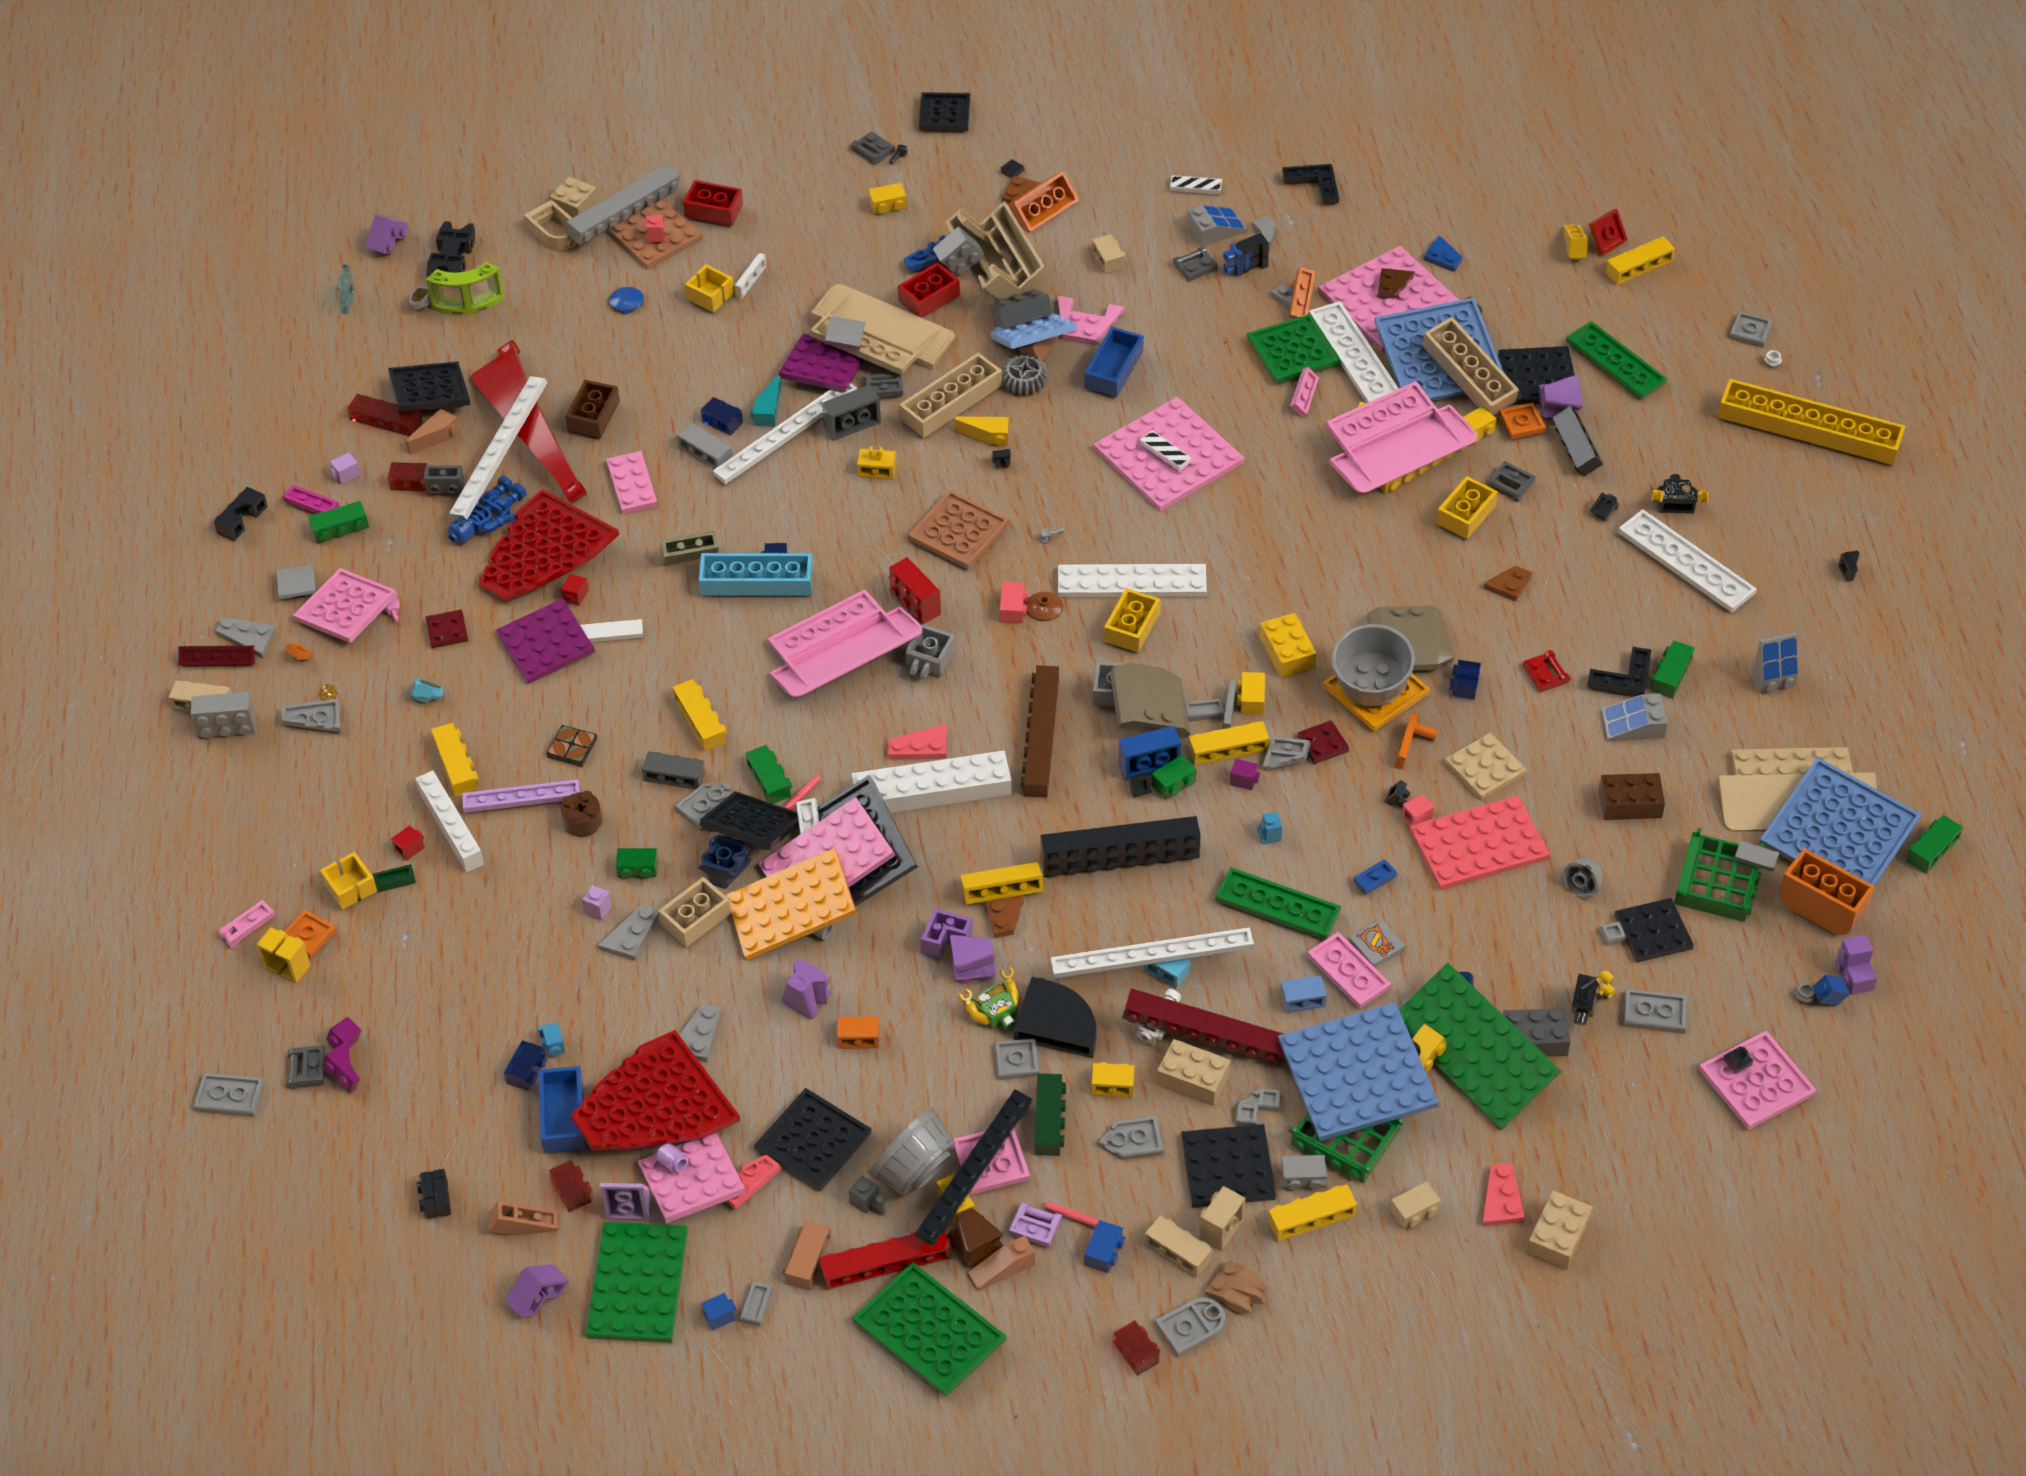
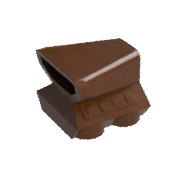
M973 1208L958 1214L955 1217V1226L946 1234L951 1241L952 1247L960 1254L962 1262L972 1268L1003 1247L1000 1241L1003 1237L1002 1232Z

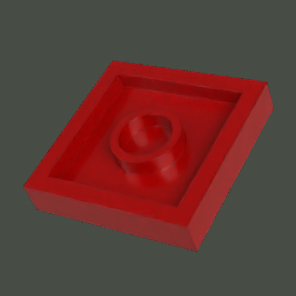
M1612 209L1589 223L1591 235L1599 255L1608 253L1628 240L1618 209Z

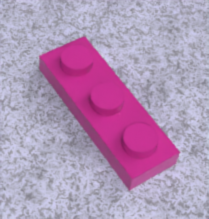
M292 485L283 496L284 502L316 514L340 507L338 501Z

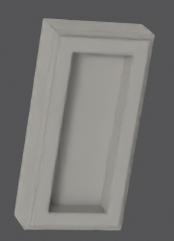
M1222 699L1185 702L1188 721L1224 717L1225 711Z
M1740 841L1734 860L1773 872L1779 852Z
M752 1281L740 1315V1322L761 1326L773 1293L772 1285Z

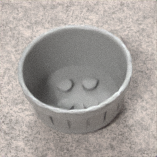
M1365 624L1350 629V631H1347L1338 639L1332 652L1333 669L1341 690L1352 701L1364 706H1381L1398 698L1406 688L1407 681L1411 677L1415 664V653L1410 641L1398 630L1381 624Z
M929 1108L907 1126L883 1151L871 1166L868 1174L896 1191L899 1195L906 1196L913 1190L915 1192L920 1190L939 1172L950 1159V1152L956 1143L939 1119L938 1114L933 1108Z

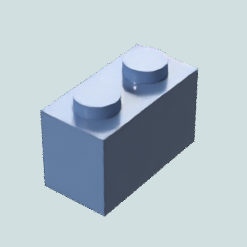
M1309 976L1281 982L1280 994L1286 1013L1326 1007L1327 995L1321 976Z

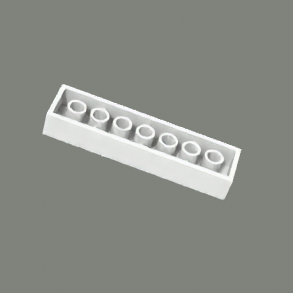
M1005 750L852 773L853 785L868 775L873 778L890 813L1012 795L1011 777Z

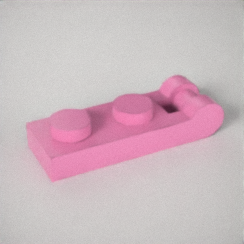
M261 900L221 928L218 935L223 940H226V943L231 948H234L239 944L240 940L275 917V912Z

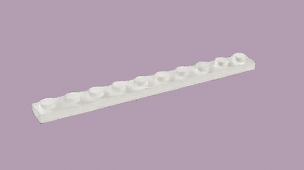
M529 377L449 514L452 518L462 517L468 519L547 384L545 378Z
M850 383L846 392L830 389L714 469L713 476L726 485L823 417L822 402L857 390V387Z
M1249 927L1051 957V965L1054 978L1253 949L1254 942Z

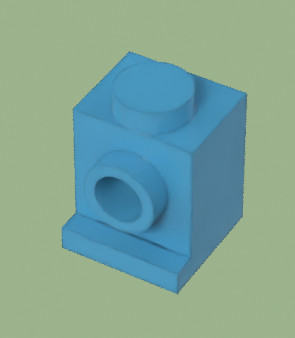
M1278 812L1262 814V822L1257 827L1262 844L1281 841L1282 824Z
M558 1022L537 1027L543 1050H548L549 1057L565 1053Z

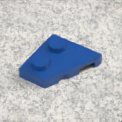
M1441 236L1436 238L1424 255V261L1453 272L1459 267L1463 258Z

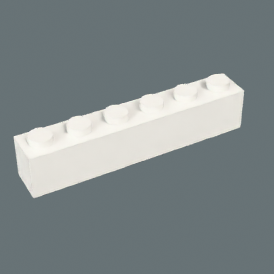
M434 771L415 778L419 794L466 873L483 866L484 862L479 846Z

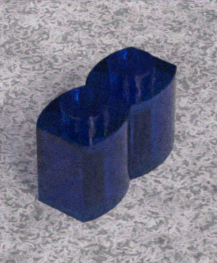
M1459 659L1458 665L1454 664L1452 676H1455V679L1451 678L1449 690H1453L1452 696L1475 700L1481 663Z

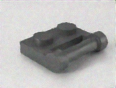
M872 131L860 140L853 141L850 147L855 152L858 151L871 159V162L874 164H878L895 152L894 145Z
M1204 246L1182 257L1177 256L1173 258L1175 267L1188 282L1218 270V264L1207 253ZM1199 256L1201 257V258H1199V259H1197V260H1195V261H1192V262H1190V263H1187V264H1185V265L1183 264V263H1185V262H1187V261H1190V260H1192V259H1195V258H1197V257H1199Z
M865 373L866 385H871L879 398L903 396L900 374L884 373L871 375V373Z
M1504 461L1489 478L1487 486L1495 487L1513 496V499L1520 501L1523 494L1535 482L1536 476ZM1500 479V480H1502V481H1504V482H1506V483H1508V484H1510V485H1512V486H1514V487H1516V488H1518V489L1515 490V489H1513V488H1511V487H1509V486H1507V485H1505V484L1499 482L1498 480Z
M324 1045L291 1048L288 1050L290 1062L287 1087L289 1089H297L299 1086L324 1084L325 1070L322 1067L325 1059ZM303 1057L302 1076L297 1077L298 1059Z

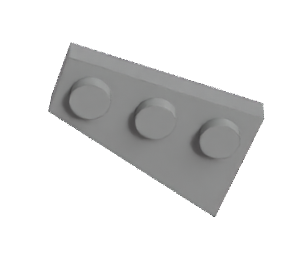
M222 617L216 629L217 636L233 644L255 645V652L262 658H264L276 632L274 625Z
M640 905L598 944L599 950L635 961L659 918L658 910Z
M701 1004L679 1034L699 1061L708 1062L722 1014V1007Z

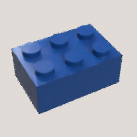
M1174 726L1119 739L1118 764L1125 781L1128 780V777L1145 772L1151 775L1154 771L1181 756V741Z

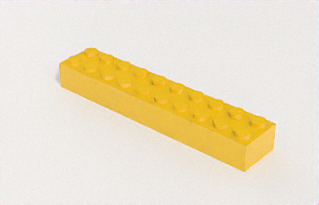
M1729 379L1720 402L1717 417L1894 465L1906 427L1901 424Z

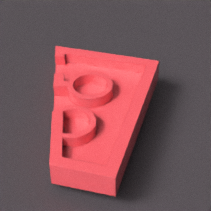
M1512 1163L1491 1165L1482 1226L1524 1222L1525 1216Z

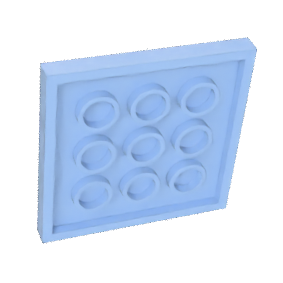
M1053 314L1006 329L997 327L995 331L990 332L992 340L1014 349L1077 330V325L1069 319Z

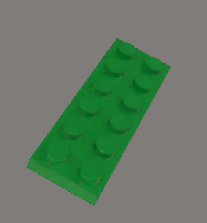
M1592 321L1566 337V342L1640 399L1666 384L1667 378Z
M1232 867L1227 872L1215 896V901L1323 940L1328 938L1341 911L1340 905Z

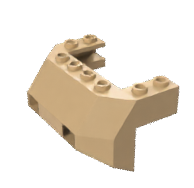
M1005 201L981 223L962 209H959L946 221L949 233L959 226L978 242L985 254L978 262L981 263L980 268L988 275L986 277L987 280L981 275L978 276L981 282L980 287L986 293L989 291L994 299L1004 298L1007 300L1011 299L1010 296L1014 294H1027L1026 291L1038 289L1047 281L1044 264ZM1008 248H1010V249L1012 250V252H1013V254L1015 255V257H1013V255L1011 254V252H1010V250H1009Z

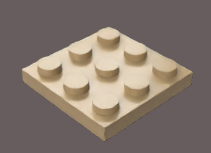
M1491 733L1445 758V764L1481 801L1527 774V769Z

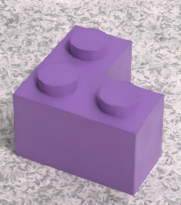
M375 214L366 247L381 253L391 254L395 247V239L405 238L409 223Z
M935 908L921 938L922 953L941 958L947 943L951 944L950 935L972 936L973 919Z
M1866 934L1843 939L1838 957L1835 960L1836 969L1841 972L1844 983L1851 995L1874 990L1878 979L1870 964L1873 949Z
M554 1264L525 1267L521 1271L516 1284L510 1289V1294L505 1301L520 1317L535 1316L545 1299L560 1297L569 1280Z

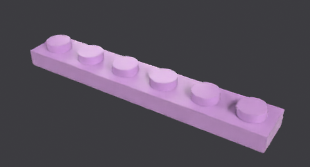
M579 779L462 793L464 813L561 802L564 797L580 792Z

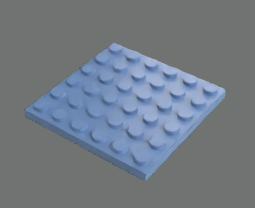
M1474 297L1375 317V326L1399 388L1417 381L1431 401L1466 395L1422 346L1424 333L1450 317L1457 321L1503 372Z
M1817 757L1760 838L1759 843L1764 844L1765 847L1772 851L1779 852V855L1792 862L1805 848L1875 886L1920 820L1922 814Z
M1396 1002L1278 1036L1279 1043L1319 1142L1439 1107L1438 1099Z

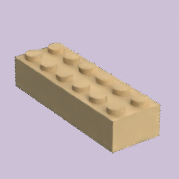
M1453 317L1424 333L1422 346L1478 408L1483 406L1492 415H1495L1501 409L1516 402L1519 389Z
M978 352L899 404L900 420L921 437L925 438L955 418V416H958L1001 387L1002 370Z

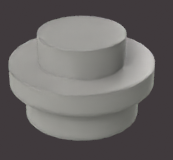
M1803 983L1796 988L1795 995L1799 1001L1810 1003L1815 999L1816 994L1811 984Z

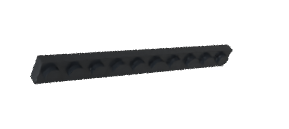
M1014 1089L916 1231L915 1237L931 1246L936 1244L1030 1106L1032 1098Z

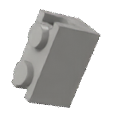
M1324 1155L1282 1156L1283 1189L1298 1190L1311 1188L1317 1190L1326 1187L1325 1180L1327 1176Z

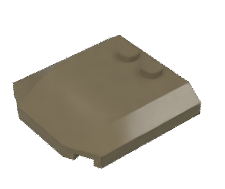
M1434 606L1377 607L1368 612V624H1381L1392 627L1401 632L1410 641L1415 653L1413 670H1437L1446 662H1449V664L1453 663L1454 655L1442 614Z
M1126 663L1112 668L1110 676L1118 728L1136 730L1138 726L1156 729L1174 726L1178 737L1187 738L1190 735L1180 677L1164 668L1135 663Z

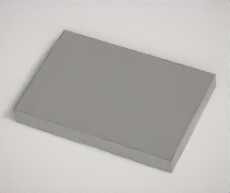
M1626 989L1623 1026L1685 1033L1687 996Z
M203 1073L193 1109L198 1112L255 1117L265 1083L264 1078Z

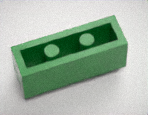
M361 501L308 516L316 543L369 528L367 515Z
M1675 640L1672 641L1670 647H1666L1663 654L1665 658L1664 660L1660 659L1657 666L1658 672H1654L1650 683H1653L1652 692L1674 698L1693 659L1695 647Z
M764 745L745 752L747 766L766 800L774 804L790 798L791 781L789 778H785L782 765L777 764L774 751H770L768 746Z
M1944 814L1938 820L1935 819L1931 823L1929 830L1922 832L1918 842H1913L1909 846L1907 862L1927 874L1960 839L1963 826Z

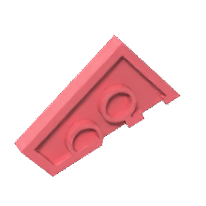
M946 724L889 739V759L946 758Z
M764 1155L744 1165L743 1169L737 1171V1174L746 1193L725 1202L734 1209L739 1208L781 1171L780 1164L769 1156Z

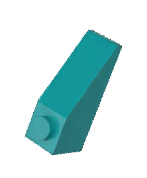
M776 376L755 400L754 408L750 410V418L754 420V426L775 427L781 392L780 376Z

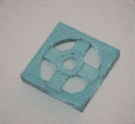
M343 265L336 289L342 314H349L355 287L350 265Z

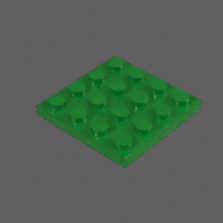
M1311 314L1247 333L1248 341L1276 384L1300 377L1302 369L1309 367L1313 372L1340 365L1341 359Z

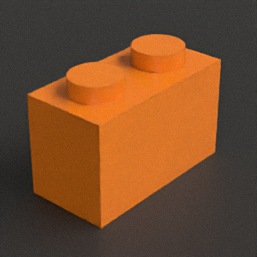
M879 1016L838 1017V1049L879 1048Z

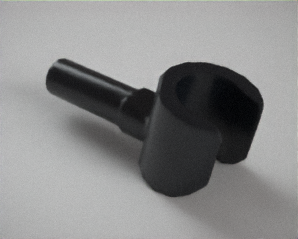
M897 146L896 153L894 157L890 160L891 164H893L900 155H907V146Z

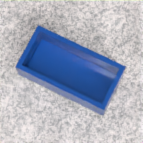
M1111 326L1084 372V388L1117 397L1144 351V336Z
M572 1066L539 1070L540 1126L544 1153L586 1149L585 1139L571 1121V1115L581 1106L584 1100L581 1067Z

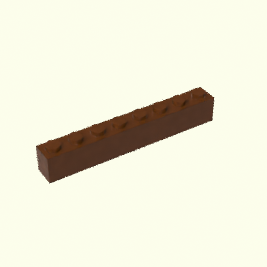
M1036 665V673H1032V684H1034V687L1030 689V699H1033V702H1029L1028 712L1031 713V717H1027V728H1030V732H1026L1025 743H1028V747H1024V758H1027V761L1023 762L1022 773H1025V777H1021V788L1024 789V796L1047 798L1059 686V666Z

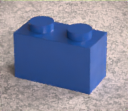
M1099 1220L1084 1254V1266L1109 1273L1111 1266L1115 1267L1117 1263L1118 1249L1123 1248L1126 1237L1123 1236V1227Z

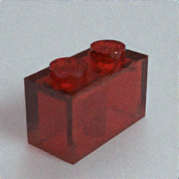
M391 462L388 475L390 490L426 491L424 473L427 463Z
M569 1160L549 1170L551 1182L568 1213L591 1202L590 1193H592V1189L588 1181H583L582 1177L584 1176L579 1165L575 1167L573 1161Z
M1135 1320L1113 1333V1344L1137 1376L1159 1364L1160 1349L1158 1345L1150 1341L1146 1329L1143 1326H1139Z

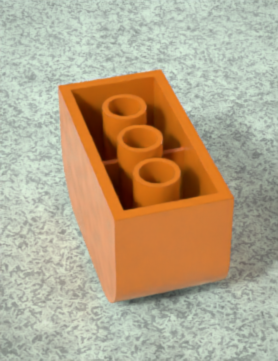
M1804 848L1784 873L1779 894L1782 902L1793 912L1834 934L1845 935L1851 931L1870 905L1875 886Z

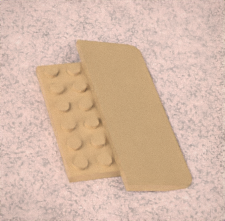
M836 284L826 292L811 312V318L819 322L810 330L809 336L825 342L831 316L865 322L860 350L832 346L900 375L913 362L933 370L955 339V333L947 328L842 284Z
M1848 747L1732 750L1731 758L1735 775L1719 776L1718 779L1724 826L1730 831H1766L1817 757L1877 789L1875 772L1853 773Z

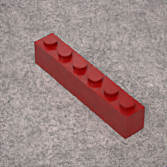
M944 1230L934 1246L915 1237L916 1232H912L907 1236L889 1238L886 1241L869 1243L859 1248H849L844 1252L836 1254H826L824 1257L819 1258L826 1290L900 1272L906 1269L912 1262L920 1267L951 1259L950 1245L946 1232Z

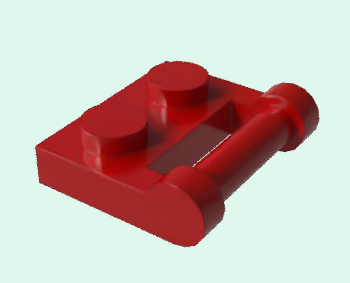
M1552 650L1546 651L1543 655L1525 660L1522 664L1540 693L1565 685L1571 680L1569 674L1564 672L1556 660V655ZM1549 662L1558 675L1557 678H1554L1545 663Z

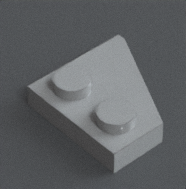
M1272 736L1263 769L1268 771L1306 761L1310 742L1308 740Z

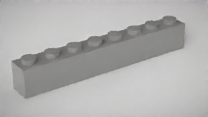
M668 165L662 166L568 220L566 234L579 245L588 242L596 235L603 233L610 227H614L620 221L626 220L632 214L639 212L644 207L677 190L680 175Z

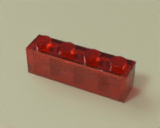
M356 394L347 407L351 421L409 437L423 424L421 411L419 410L399 412L397 404L361 394Z

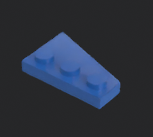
M940 236L939 241L935 243L930 242L924 250L919 249L904 258V264L911 273L930 267L937 262L942 263L933 248L945 236Z

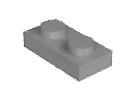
M1283 283L1271 292V297L1290 309L1293 289Z

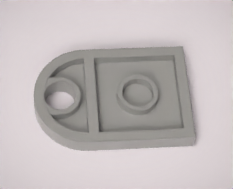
M1197 1298L1156 1319L1155 1325L1177 1357H1180L1217 1337L1225 1326V1312L1216 1301L1209 1298ZM1216 1311L1219 1315L1211 1318L1207 1315V1312Z

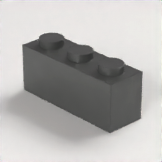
M648 751L642 766L643 781L697 789L701 786L705 775L704 760Z

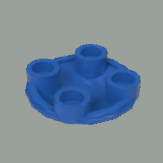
M621 287L611 294L610 304L613 308L620 310L621 314H629L630 311L644 305V296L635 287Z

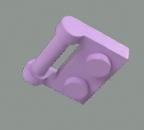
M1022 1202L1010 1227L1009 1235L1017 1238L1026 1236L1029 1242L1049 1248L1061 1224L1063 1215L1048 1213ZM1027 1214V1215H1030V1216H1033V1217H1036V1218H1039V1219H1043V1220L1049 1221V1222H1051V1224H1048V1223H1045V1222H1042V1221H1039V1220H1036V1219L1027 1217V1216H1025V1215Z

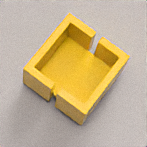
M707 264L696 273L697 276L694 275L685 283L686 299L713 313L723 304V301H726L735 293L733 277Z
M355 852L339 860L343 872L342 876L336 862L320 870L325 887L342 910L357 903V898L360 897L362 900L377 892L374 877Z
M271 927L257 943L263 967L279 975L288 964L281 975L295 983L300 980L311 966L304 942L300 938L288 936L283 930H276Z

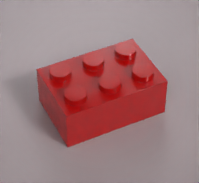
M694 180L683 200L684 217L733 226L743 205L742 189Z
M938 262L898 285V301L914 315L921 318L960 296V280Z
M908 557L889 567L890 593L901 602L905 609L907 608L911 612L915 620L918 619L924 625L941 615L940 590Z

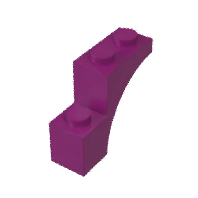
M346 1017L329 1030L326 1040L335 1049L326 1054L322 1067L350 1094L356 1090L360 1078L350 1063L349 1050L358 1041L362 1030L349 1017Z

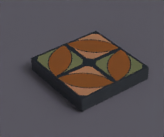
M561 725L547 751V757L583 767L598 739L597 734Z

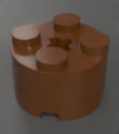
M577 792L563 798L561 814L565 830L568 833L576 834L577 837H587L594 834L602 824L600 803L592 792Z

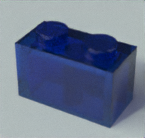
M715 397L701 409L703 423L730 436L743 424L742 410Z
M522 1040L504 1071L506 1084L529 1091L532 1084H535L538 1079L539 1070L544 1068L547 1063L544 1047Z

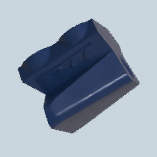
M716 835L709 840V847L701 856V863L698 868L708 875V880L712 885L726 889L750 864V858L746 857L750 848L740 840Z

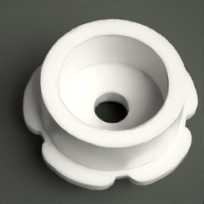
M1774 350L1769 351L1765 356L1766 358H1764L1765 363L1771 367H1775L1782 362L1781 354Z

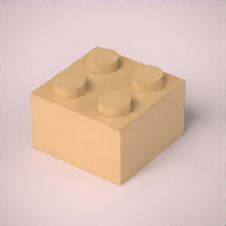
M569 176L550 196V200L555 202L572 218L599 203L597 187Z
M1224 1186L1219 1192H1215L1211 1198V1204L1208 1208L1204 1207L1199 1216L1201 1219L1199 1225L1200 1239L1222 1251L1244 1221L1245 1198Z

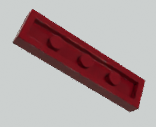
M255 645L178 646L179 665L255 664Z

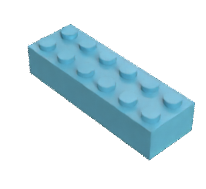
M701 553L699 572L701 596H811L812 553Z

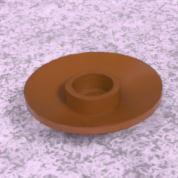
M1051 592L1035 593L1026 602L1028 615L1039 621L1053 620L1063 610L1062 600Z

